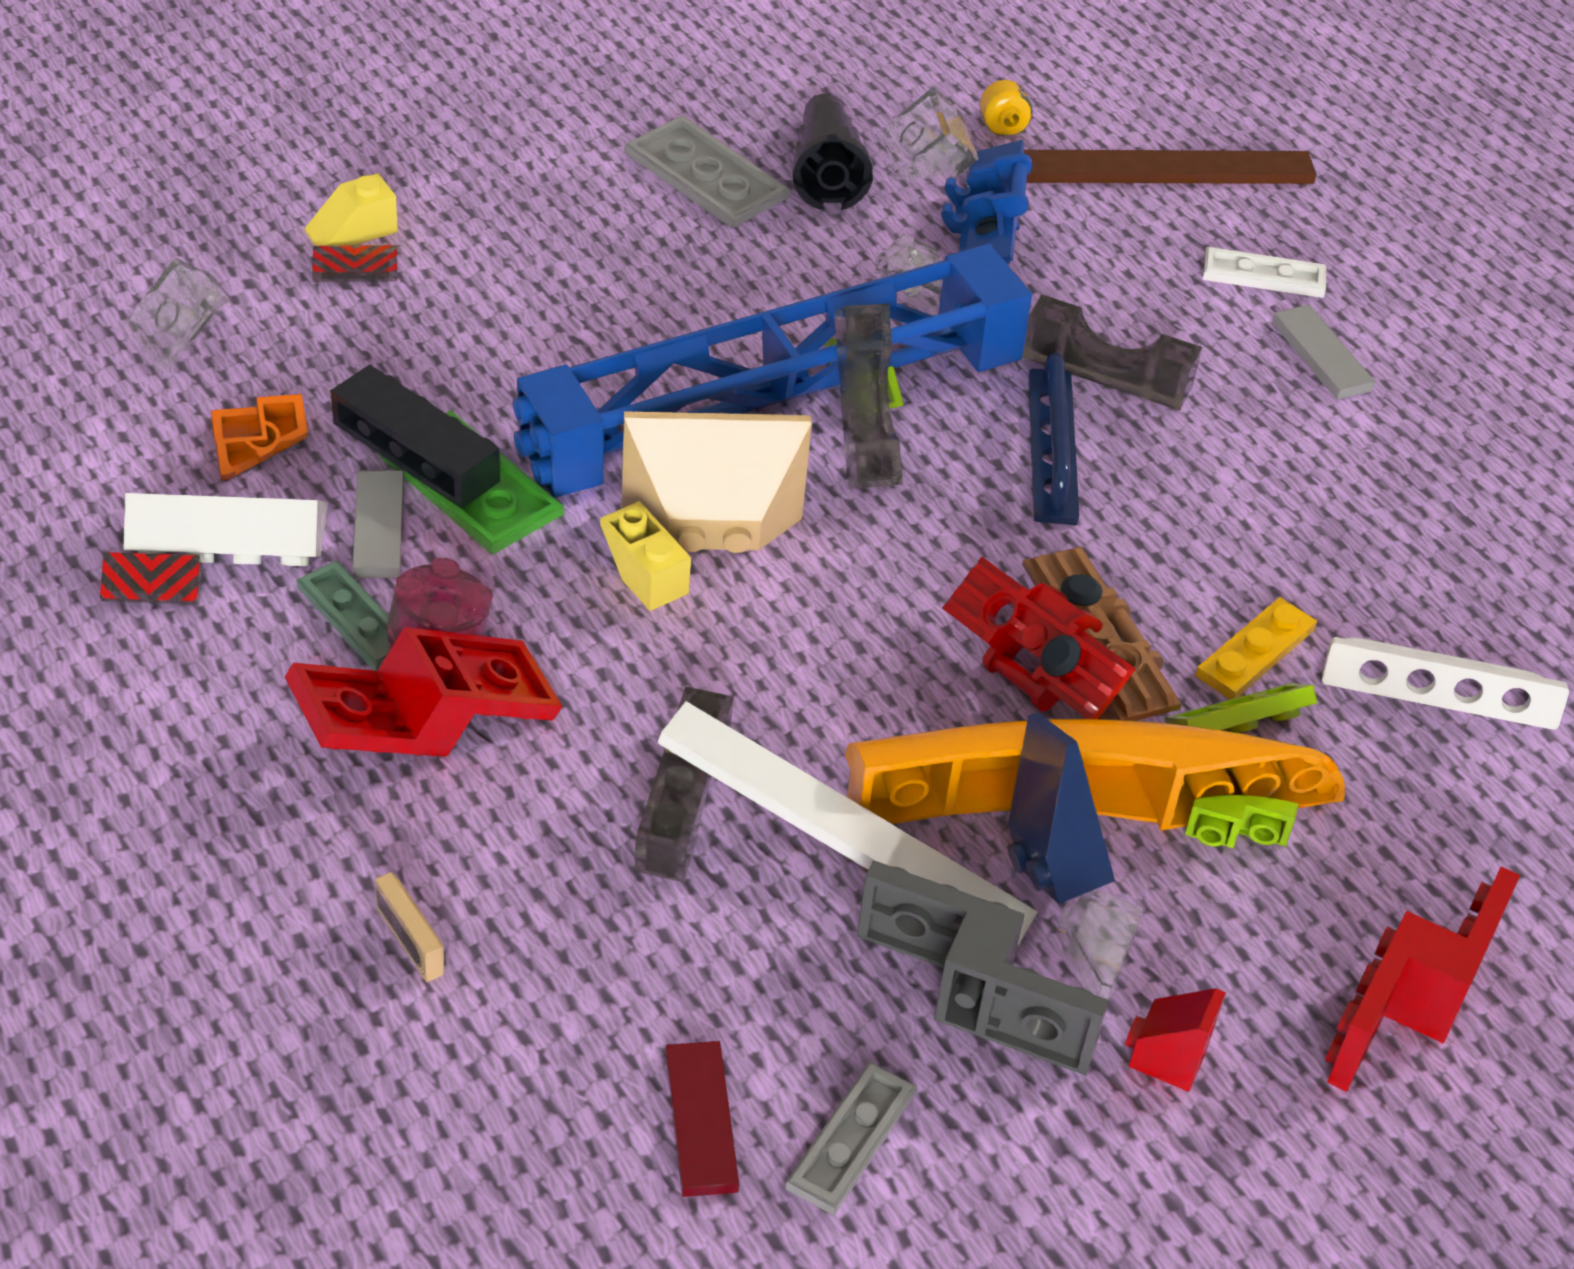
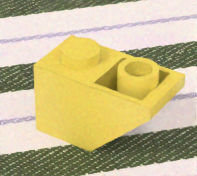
M640 501L600 518L601 528L622 580L649 611L689 594L691 557Z

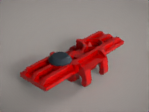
M982 556L942 607L948 614L990 645L983 656V667L990 673L997 671L1027 694L1031 698L1032 705L1042 712L1051 709L1061 699L1086 719H1098L1135 671L1133 666L1085 632L1086 629H1091L1097 633L1102 629L1103 624L1098 618L1088 611L1075 607L1068 601L1065 594L1053 586L1041 582L1028 590ZM1007 604H1013L1014 610L1011 618L1004 624L996 625L998 611ZM1022 648L1033 653L1041 661V664L1033 674L1013 660Z

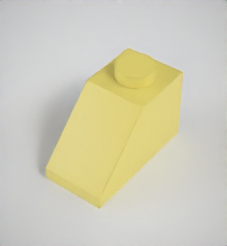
M379 173L361 176L358 179L341 183L305 227V232L322 255L328 252L318 246H329L337 251L343 249L340 247L343 245L353 246L397 233L396 195Z

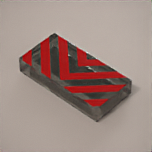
M397 245L313 246V282L398 281Z
M103 552L100 599L105 602L199 605L203 559L200 555Z

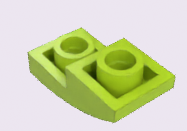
M1219 795L1198 798L1194 800L1185 835L1197 838L1201 843L1213 847L1224 845L1234 848L1238 834L1249 836L1253 841L1262 845L1275 843L1286 846L1299 803L1251 795Z

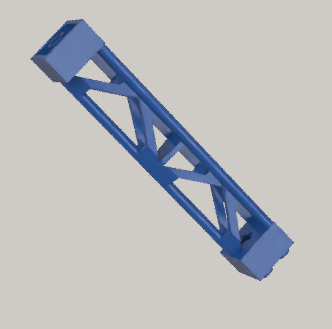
M989 243L947 255L943 261L575 366L569 367L565 364L517 378V398H514L512 401L519 431L514 432L515 446L522 458L528 456L531 460V469L536 483L540 486L546 485L554 498L604 484V455L623 450V431L619 432L617 426L624 424V412L676 413L685 405L711 399L722 402L686 413L744 414L844 384L846 379L891 366L893 368L901 367L958 349L961 350L979 373L1022 360L1032 293ZM942 279L938 315L933 316L897 303L896 292ZM862 309L906 323L820 349ZM826 313V320L796 348L779 327ZM762 331L763 366L750 369L709 355L708 346ZM895 343L909 345L905 348L862 360L878 348ZM674 363L721 377L720 379L631 404ZM831 363L819 373L809 376L808 369ZM635 368V376L599 410L595 408L580 385L583 382Z

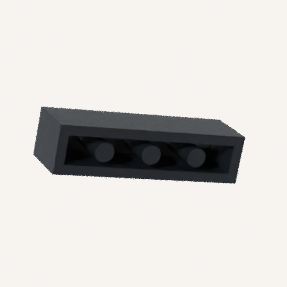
M369 364L330 390L333 424L459 508L463 509L500 482L499 447L490 439L483 438L463 425L457 418L449 416L432 405L425 397L418 396L398 383L394 377L384 374Z

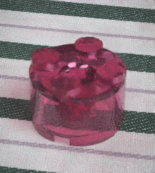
M436 558L431 564L417 566L405 571L397 577L387 622V641L389 647L392 648L404 627L484 636L493 598L492 591L484 586L476 577L461 570L459 564L449 558Z

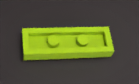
M1288 683L1164 718L1166 724L1216 730L1230 728V732L1236 733L1258 728V720L1271 716L1272 721L1298 717L1301 715L1299 708L1317 704L1314 685Z

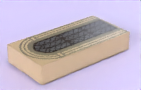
M390 872L376 878L377 909L426 983L442 976L444 972L443 944L395 874L393 875Z

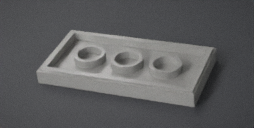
M683 115L625 144L624 153L730 228L740 225L790 197V189Z

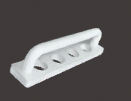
M1333 637L1330 641L1322 671V682L1325 685L1553 730L1559 727L1569 695V688L1566 682L1544 678L1527 670L1356 637ZM1379 660L1387 666V671L1381 677L1373 679L1365 677L1360 672V668L1366 661ZM1418 669L1428 670L1435 677L1433 682L1424 688H1416L1410 685L1407 678L1411 672ZM1466 678L1477 680L1482 685L1480 692L1472 697L1460 696L1455 692L1454 688L1459 681ZM1512 688H1521L1529 693L1528 700L1520 706L1505 704L1502 701V696Z

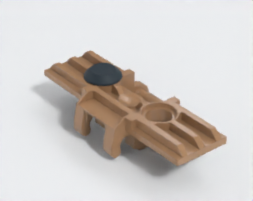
M1081 546L1023 560L1022 566L1035 586L1042 582L1055 587L1065 594L1068 601L1075 607L1088 611L1098 618L1103 624L1102 629L1097 633L1091 629H1086L1085 632L1135 668L1129 680L1108 705L1117 720L1137 721L1180 710V700L1160 671L1164 665L1163 658L1158 651L1151 650L1150 644L1144 639L1129 616L1130 607L1127 602L1122 598L1116 599V591L1113 587L1107 588ZM1115 628H1116V630L1118 631V633H1119V635L1121 636V638L1123 639V641H1122V640L1120 639V637L1118 636L1117 632L1115 631Z

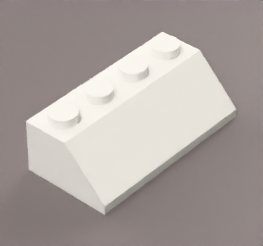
M125 493L124 550L145 553L151 561L159 554L185 552V555H195L188 562L214 563V553L233 554L234 564H262V555L281 556L280 565L309 566V557H321L328 502L300 499Z

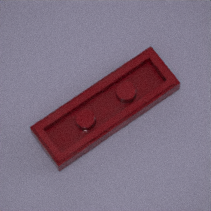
M720 1041L667 1044L665 1057L682 1197L738 1193L739 1177Z

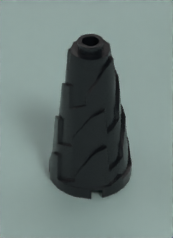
M831 93L814 95L805 106L803 125H800L799 141L796 142L792 167L793 184L798 195L810 206L824 209L823 203H842L841 210L857 204L868 193L873 181L872 161L866 146L861 143L857 128L853 127L852 121L846 115L839 98Z

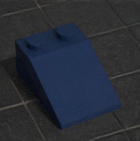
M1036 712L1028 715L1008 821L1013 843L1009 844L1007 849L1016 871L1019 874L1024 872L1030 878L1036 890H1044L1058 904H1061L1115 881L1077 741L1040 713Z

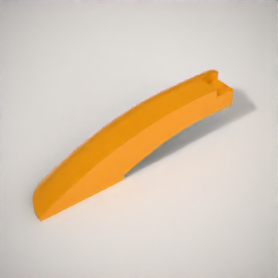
M1048 719L1077 741L1097 815L1154 822L1158 824L1161 831L1187 826L1194 800L1209 796H1262L1299 803L1298 808L1344 801L1345 783L1339 768L1329 756L1312 748L1246 734L1177 724L1103 719ZM1027 721L979 724L849 743L845 752L850 768L847 798L891 824L956 814L1010 811Z

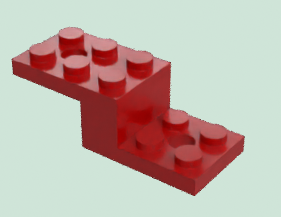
M404 627L378 671L293 662L285 675V679L320 747L335 750L346 749L376 753L386 752L445 757L449 755L474 714L554 720L563 707L523 640Z
M1501 866L1492 885L1482 881L1469 910L1478 913V916L1468 913L1458 933L1408 911L1405 912L1397 930L1389 926L1386 927L1374 955L1382 958V960L1375 957L1372 964L1368 963L1356 989V992L1364 997L1356 994L1354 1000L1349 1001L1337 1027L1339 1032H1337L1326 1055L1325 1061L1334 1065L1327 1083L1346 1092L1348 1091L1384 1016L1444 1044L1504 914L1520 874Z

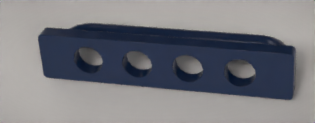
M1052 352L1046 359L1044 369L1032 368L1029 370L1028 375L1034 521L1041 523L1077 525L1079 520L1072 374L1069 371H1065L1063 356L1060 353ZM1049 396L1050 406L1043 404L1040 398ZM1050 425L1051 435L1043 432L1041 427ZM1046 454H1052V464L1045 462L1042 457ZM1052 484L1050 494L1044 490L1043 487L1045 485Z

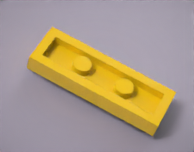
M1279 597L1197 667L1195 677L1229 700L1237 698L1315 630L1317 620Z

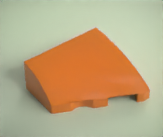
M302 394L257 397L256 407L211 410V424L221 481L229 480L306 439L308 435Z

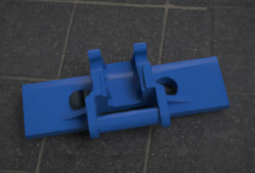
M1023 139L972 153L966 179L967 188L958 187L953 177L946 179L945 192L955 205L956 211L954 213L952 206L946 203L942 206L941 216L943 222L952 233L961 234L959 252L990 243L1007 264L1013 261L1016 230L1020 229L1017 216L1024 214L1028 209L1029 200L1025 195L1027 175L1032 170V159L1027 154H1024L1025 144Z

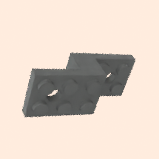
M873 860L865 877L857 937L944 968L934 1020L1087 1076L1109 1000L1094 995L1087 989L1072 987L1044 977L1032 969L1019 968L1013 965L1025 914L1010 909L1004 904L990 902L959 891L951 885L939 884L911 874L903 868L892 867Z

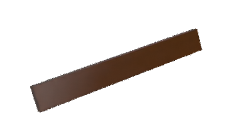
M1024 149V154H1027L1032 159V170L1027 175V183L1314 184L1317 175L1308 151Z

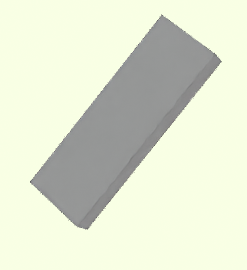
M1310 304L1274 313L1272 319L1274 326L1336 400L1373 390L1375 380Z
M357 471L353 578H401L403 471Z
M869 1061L786 1181L785 1189L835 1216L916 1095L917 1086Z

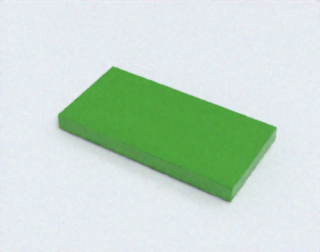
M451 410L446 412V414L457 418L463 425L474 431ZM500 453V482L463 509L379 454L393 469L403 471L404 478L491 555L564 515V506L502 453Z

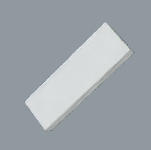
M1206 247L1203 280L1324 298L1326 291V265Z

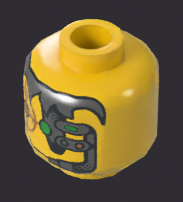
M1006 79L995 81L987 86L981 95L979 102L980 113L985 124L993 133L999 135L1018 134L1024 131L1030 124L1033 115L1032 103L1024 88L1015 81Z

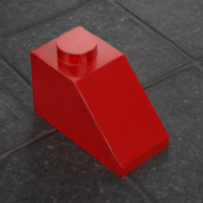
M1213 988L1154 999L1146 1019L1136 1015L1128 1033L1125 1046L1133 1048L1128 1067L1190 1092L1207 1052L1226 992Z

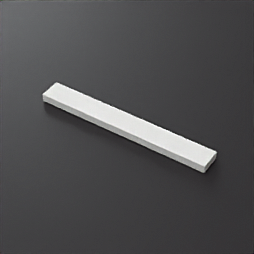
M685 701L661 732L658 744L869 870L873 860L892 867L903 868L911 874L939 884L951 885L959 891L990 902L1004 904L1010 909L1024 913L1018 945L1038 913L1035 909Z

